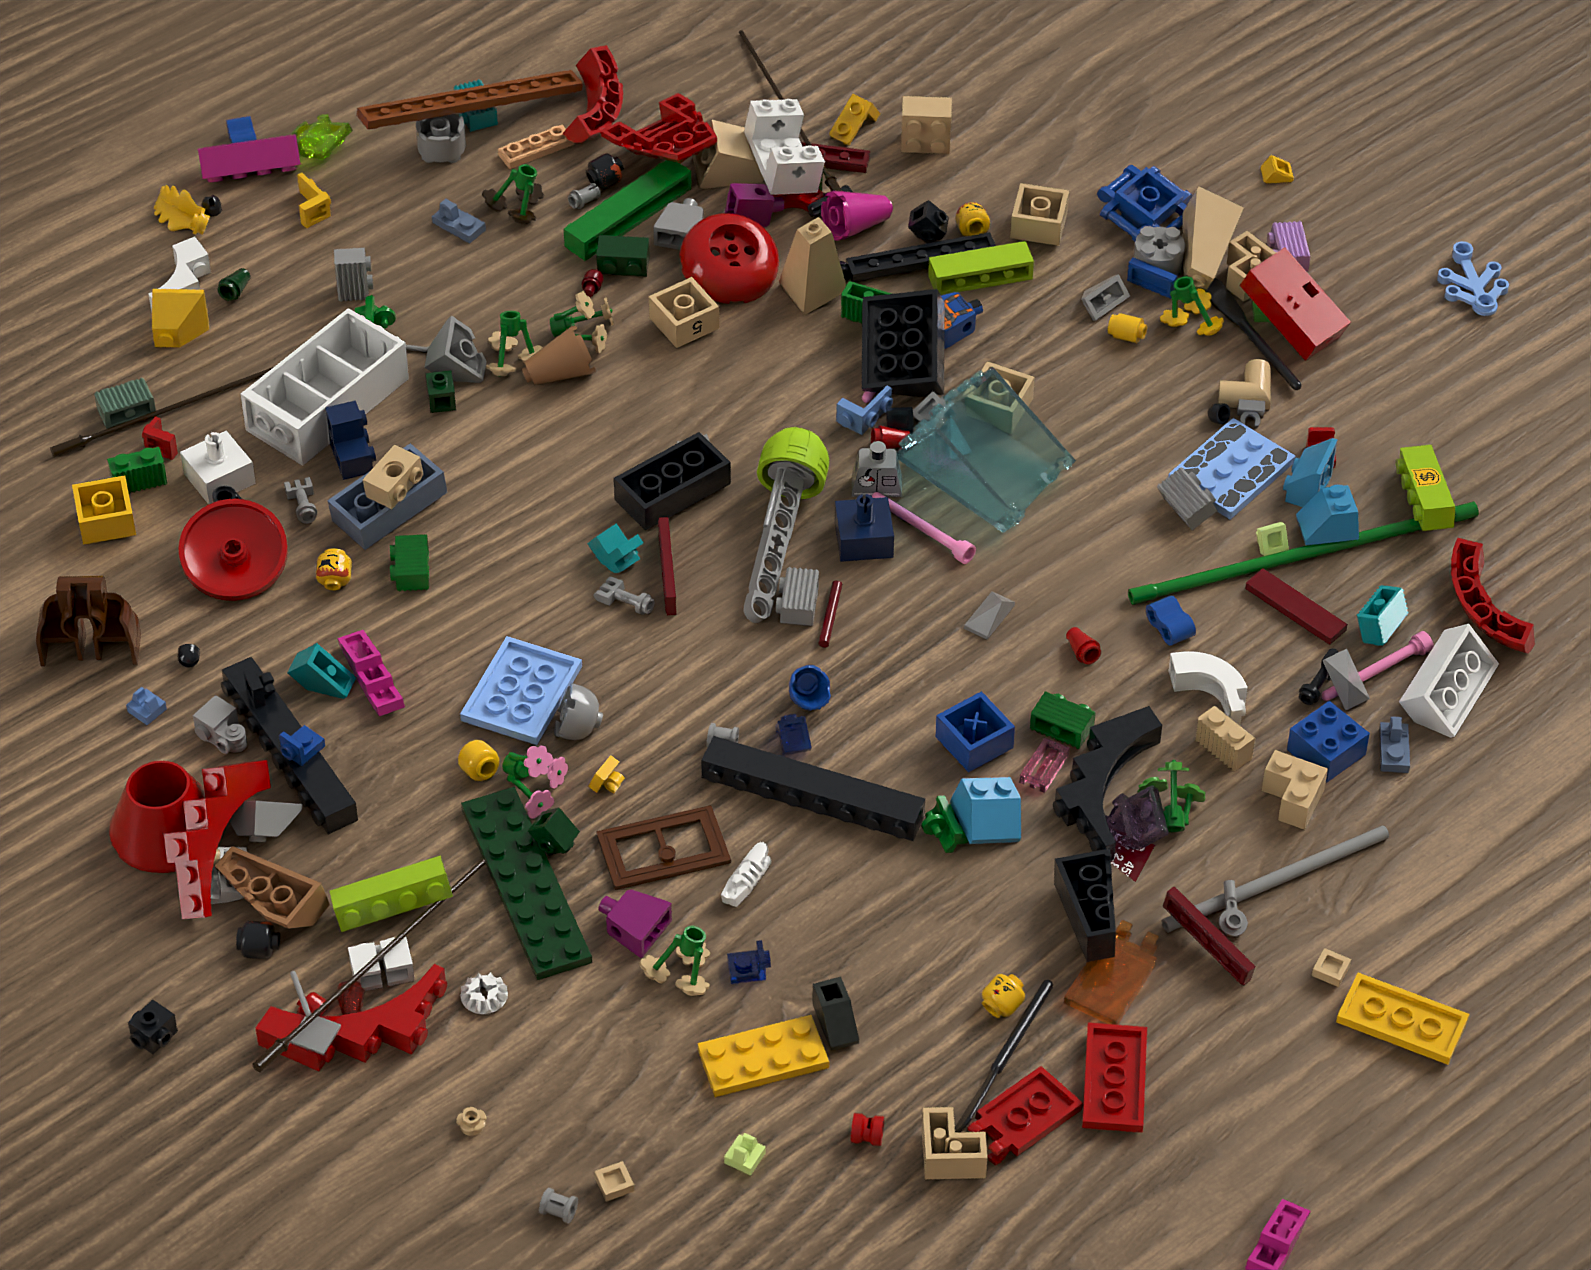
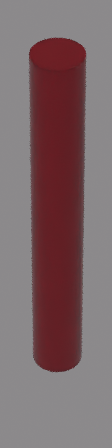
M837 580L833 581L818 642V645L823 648H827L830 643L843 586L842 582Z

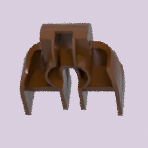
M59 576L56 585L57 594L49 596L43 602L39 611L36 645L40 666H46L48 643L75 642L78 660L83 661L86 643L84 618L89 619L93 627L96 660H101L103 642L128 641L133 665H138L141 630L138 616L132 610L130 604L119 594L107 593L104 576Z

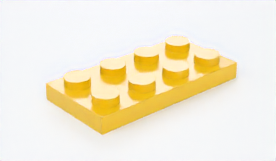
M1357 973L1337 1015L1336 1023L1449 1065L1470 1014Z
M812 1015L698 1043V1052L714 1097L829 1068V1059Z

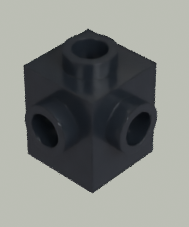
M927 200L911 210L908 228L926 244L932 243L936 240H941L946 235L949 217L943 210L935 206L930 200Z
M153 999L141 1011L135 1012L128 1022L131 1042L137 1048H144L151 1054L166 1046L172 1036L178 1032L175 1014Z

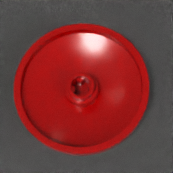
M225 499L203 507L187 522L179 540L180 563L189 582L205 595L226 601L244 600L266 591L280 577L288 556L286 534L278 518L264 506L244 499Z

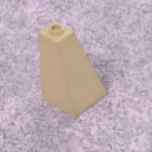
M1199 186L1182 213L1183 239L1185 242L1183 264L1184 276L1191 277L1195 287L1207 290L1215 278L1243 207Z
M819 217L797 229L779 280L780 286L804 315L841 295L846 287L832 232Z

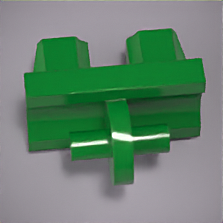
M373 295L365 298V305L355 308L357 314L363 315L367 320L380 325L384 329L392 325L396 319L395 312L388 308V306L384 305L379 308L374 304Z
M945 795L937 796L936 806L925 814L926 819L922 822L921 827L925 834H934L936 838H939L945 853H953L957 844H966L968 839L961 825L958 824V818Z

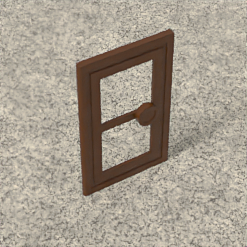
M711 805L596 831L615 890L731 863L729 852ZM700 821L711 852L674 860L676 851L672 846H666L661 830ZM655 831L661 847L658 851V856L664 863L626 871L616 840Z

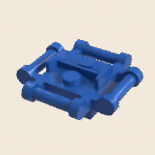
M1128 165L1118 178L1108 186H1103L1097 191V196L1102 202H1109L1101 210L1100 216L1105 220H1111L1131 235L1134 242L1143 227H1161L1159 225L1175 212L1179 214V217L1166 228L1176 227L1179 230L1183 226L1182 213L1193 196L1189 191H1183L1160 174V170L1155 166L1150 169L1145 167L1140 171L1135 166ZM1118 209V210H1119L1120 212H1122V213H1121V215H1119V214H1118L1117 212H1115V211Z

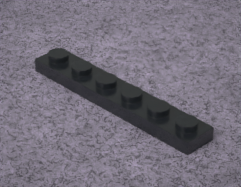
M987 232L846 258V263L849 265L852 282L927 269L929 268V257L993 247L996 244L991 233Z

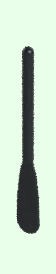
M1214 278L1208 289L1205 290L1206 293H1210L1212 296L1210 302L1228 319L1239 325L1295 391L1300 390L1302 387L1301 382L1247 321L1242 308L1230 291L1226 289L1222 281Z
M1044 980L993 1062L991 1066L992 1072L984 1081L957 1123L955 1133L962 1132L973 1118L997 1074H1000L1051 992L1053 988L1052 981Z

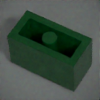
M599 235L596 254L597 270L607 275L647 277L650 258L648 237Z

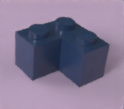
M356 400L326 407L329 444L342 479L345 480L367 474L373 469L372 462L376 461V455L373 446L368 447L369 436L366 428H364L367 425L365 411L359 410Z

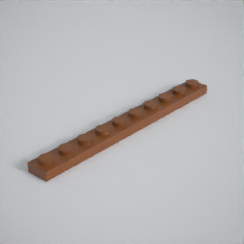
M572 70L358 107L356 116L367 129H377L384 126L399 125L401 123L421 121L423 119L443 117L467 111L582 91L583 82Z

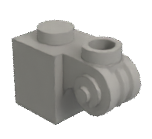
M215 695L193 715L196 735L201 740H207L215 745L222 753H238L247 747L246 731L238 722L236 707Z

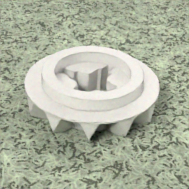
M478 972L476 977H468L465 985L461 986V1001L469 1011L477 1014H489L499 1010L505 1004L508 997L507 985L503 983L501 977L496 978L491 972L483 976ZM481 987L488 991L487 999L480 993Z

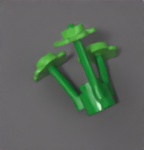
M1172 760L1171 762H1165V767L1158 768L1160 772H1171V805L1165 806V811H1162L1158 792L1168 789L1166 779L1159 780L1158 777L1148 778L1143 781V784L1138 786L1137 793L1140 796L1147 794L1152 796L1157 813V825H1162V830L1165 832L1174 833L1184 831L1185 826L1189 825V812L1192 802H1204L1206 797L1205 791L1200 790V787L1195 784L1187 783L1184 786H1177V772H1188L1189 768H1182V762ZM1177 797L1186 800L1183 811L1182 807L1177 805Z

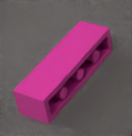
M295 134L197 148L202 178H208V183L223 181L222 176L232 175L233 179L247 177V172L257 171V175L271 174V169L281 168V172L296 170L295 165H301Z

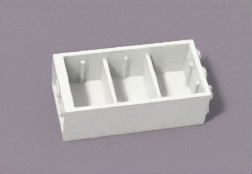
M349 308L346 309L241 393L246 431L303 466L329 445L326 407L356 400L359 410H364L365 414H367L409 379L405 342L384 330L380 325L367 320L363 315H359Z

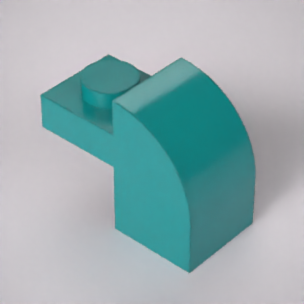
M616 523L587 544L605 567L613 573H620L640 560L636 548L644 542L638 534L628 540Z

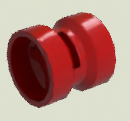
M854 1113L851 1143L861 1144L864 1141L870 1142L872 1146L881 1147L885 1117L875 1115L870 1118L862 1113Z

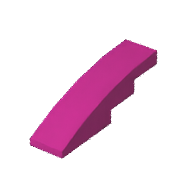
M364 630L337 638L349 666L378 716L405 708L404 700L395 688L391 674L383 665L381 654Z
M1282 1199L1262 1230L1259 1242L1249 1256L1244 1270H1282L1311 1211Z

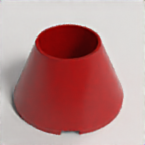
M153 761L137 768L128 778L111 818L109 835L111 844L119 857L133 868L151 873L176 872L175 862L167 863L164 834L186 830L183 801L205 798L204 787L183 767L170 761Z

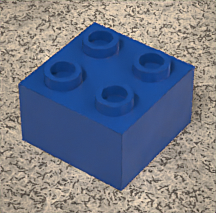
M982 691L936 715L935 737L968 772L1014 747L1015 726Z
M1328 701L1290 728L1287 750L1297 758L1328 768L1327 783L1366 755L1370 733L1331 701Z

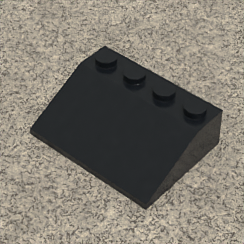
M938 289L863 297L862 391L880 393L886 386L892 388V394L926 397L932 391L936 395H944L945 303Z

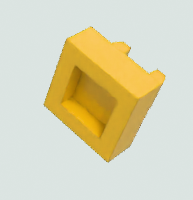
M610 755L595 773L588 787L597 793L604 785L608 791L615 793L625 779L622 774L615 771L619 761Z

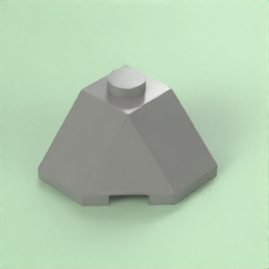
M450 316L428 347L425 368L431 372L451 370L453 381L480 383L484 380L487 361L482 352H477L472 341L475 339L472 330L453 316Z
M244 801L229 821L237 836H249V842H266V837H278L302 811V804Z

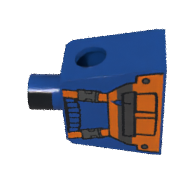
M956 292L941 296L945 303L944 349L974 332L976 315L983 313L982 304L978 299L967 303Z

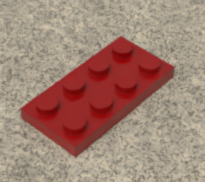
M1088 1022L1082 1128L1143 1133L1147 1027Z

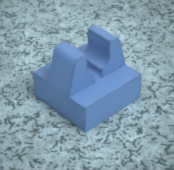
M143 687L134 692L132 700L126 704L127 712L145 725L150 724L167 710L165 701Z

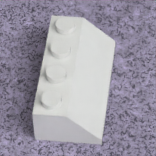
M1470 624L1446 629L1434 645L1399 703L1415 723L1450 738L1455 737L1499 663Z

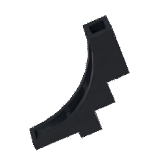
M1150 706L1090 727L1089 740H1087L1089 752L1073 758L1072 770L1070 771L1072 783L1056 789L1053 809L1057 817H1062L1067 827L1076 824L1079 832L1085 834L1088 838L1093 852L1110 849L1111 861L1115 857L1116 841L1107 825L1103 809L1105 793L1114 776L1128 761L1142 751L1161 742L1162 724Z

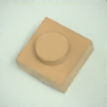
M1324 948L1313 968L1312 976L1339 987L1350 967L1351 959Z
M623 1161L594 1171L595 1179L606 1202L635 1192L634 1183Z

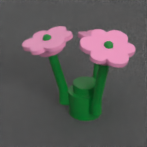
M542 745L539 747H529L527 756L510 752L504 758L502 764L503 771L508 774L507 781L515 784L529 798L525 807L528 810L527 815L532 819L551 808L554 804V798L551 797L549 790L532 793L519 779L526 778L529 775L531 777H538L540 774H547L550 780V787L555 789L558 785H562L564 776L568 771L565 758L560 757L553 760V756Z

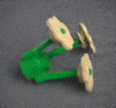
M584 291L576 294L577 301L575 307L562 313L554 314V317L550 318V329L554 337H558L577 322L604 316L605 320L610 319L611 326L614 325L611 315L613 310L609 308L607 297L604 298L605 305H601L602 310L594 312L592 308L593 302L590 297L586 296ZM578 311L581 314H584L582 316L572 318V316H569ZM604 324L596 326L592 335H581L583 340L592 341L593 346H596L597 353H601L605 349L607 332L604 330Z

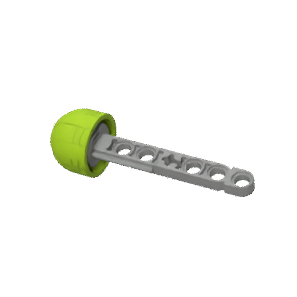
M790 427L779 431L768 439L760 456L757 477L760 483L771 491V496L749 583V593L746 595L744 603V614L753 623H759L771 614L774 602L771 598L776 594L800 499L817 496L825 485L829 468V455L820 438L810 430ZM781 496L787 498L789 506H785L782 503ZM776 516L782 520L783 528L777 525ZM764 560H768L771 563L772 572L765 567ZM759 581L765 584L767 593L761 591ZM754 603L760 607L761 616L754 611Z

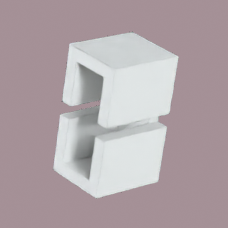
M404 937L380 959L383 961L388 986L414 981L413 963L407 938ZM395 938L380 941V945L376 946L373 942L348 947L352 975L354 976ZM379 961L354 983L356 992L383 987Z

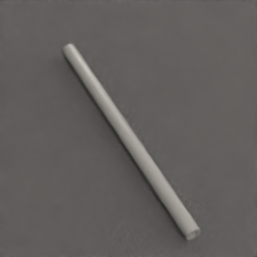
M1382 825L1235 888L1237 903L1389 838V832ZM1222 893L1194 906L1206 917L1226 908L1225 895ZM1172 916L1162 919V926L1167 933L1182 927Z

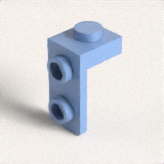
M886 386L865 408L842 398L837 403L836 422L862 435L869 427L872 428L876 424L878 418L884 412L886 413V408H891L893 404L892 388Z

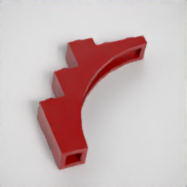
M267 760L202 769L205 798L183 801L186 830L164 834L167 863L175 862L182 919L212 916L211 880L218 844L230 818L242 803L257 792L271 788Z
M433 964L421 980L406 992L385 1004L352 1014L319 1016L341 1025L340 1030L324 1055L289 1043L288 1050L280 1055L319 1072L326 1062L329 1063L332 1060L335 1051L366 1063L372 1054L378 1052L382 1042L412 1055L417 1046H421L425 1042L428 1034L425 1019L429 1017L438 997L441 998L447 989L444 968ZM271 1006L255 1027L258 1045L269 1049L277 1039L288 1036L297 1028L305 1015L291 1013Z

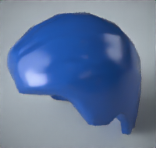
M806 665L796 669L789 681L791 700L804 710H820L821 707L829 703L831 697L828 676L814 665Z

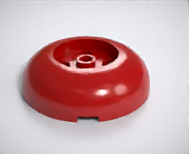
M721 213L700 220L687 232L679 253L684 277L686 279L692 277L714 301L729 304L730 301L748 303L760 298L773 286L779 270V253L771 235L756 221L739 214ZM717 250L719 252V255L714 256L712 254V251Z

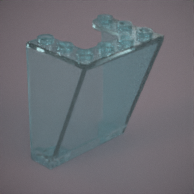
M991 367L985 372L980 369L969 380H964L956 389H951L943 397L945 402L942 405L938 403L928 412L931 417L928 420L922 419L913 428L915 431L905 436L898 443L901 448L897 451L898 460L998 530L1005 532L1024 518L1025 509L1048 484L1058 478L1057 476L1062 470L1069 469L1076 460L1000 374Z

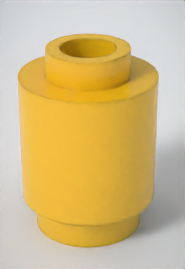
M1121 313L1111 316L1108 324V334L1113 335V338L1138 343L1140 339H1144L1146 336L1147 325L1144 324L1143 318Z

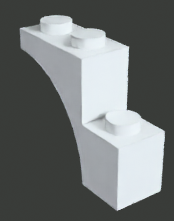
M196 237L172 245L176 269L172 277L158 289L200 290L197 278L211 273L208 253ZM151 292V293H149L148 295H149L150 307H151V312H152V292Z

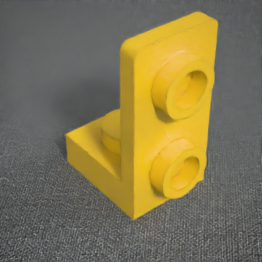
M852 94L829 135L846 145H850L864 120L866 121L869 118L876 122L881 113L873 103Z
M301 172L297 174L299 192L308 201L299 205L301 224L307 229L331 216V199L326 192H322L311 178L308 179Z

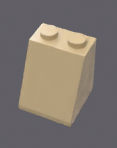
M711 120L709 125L717 135L718 142L709 149L705 148L699 154L693 155L699 188L727 187L731 183H763L764 178L745 136V128Z

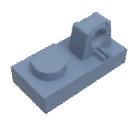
M448 199L440 203L439 211L432 216V223L469 244L486 231V224L483 221L458 209L457 204L452 203Z
M1391 717L1390 723L1380 722V771L1409 773L1408 724H1402V717Z

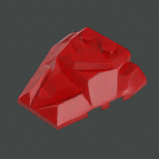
M679 93L660 101L661 119L638 131L620 121L600 131L603 138L637 155L661 158L677 163L684 162L691 156L699 154L705 148L709 149L718 142L717 135L707 122H703L702 114L696 112L693 101Z

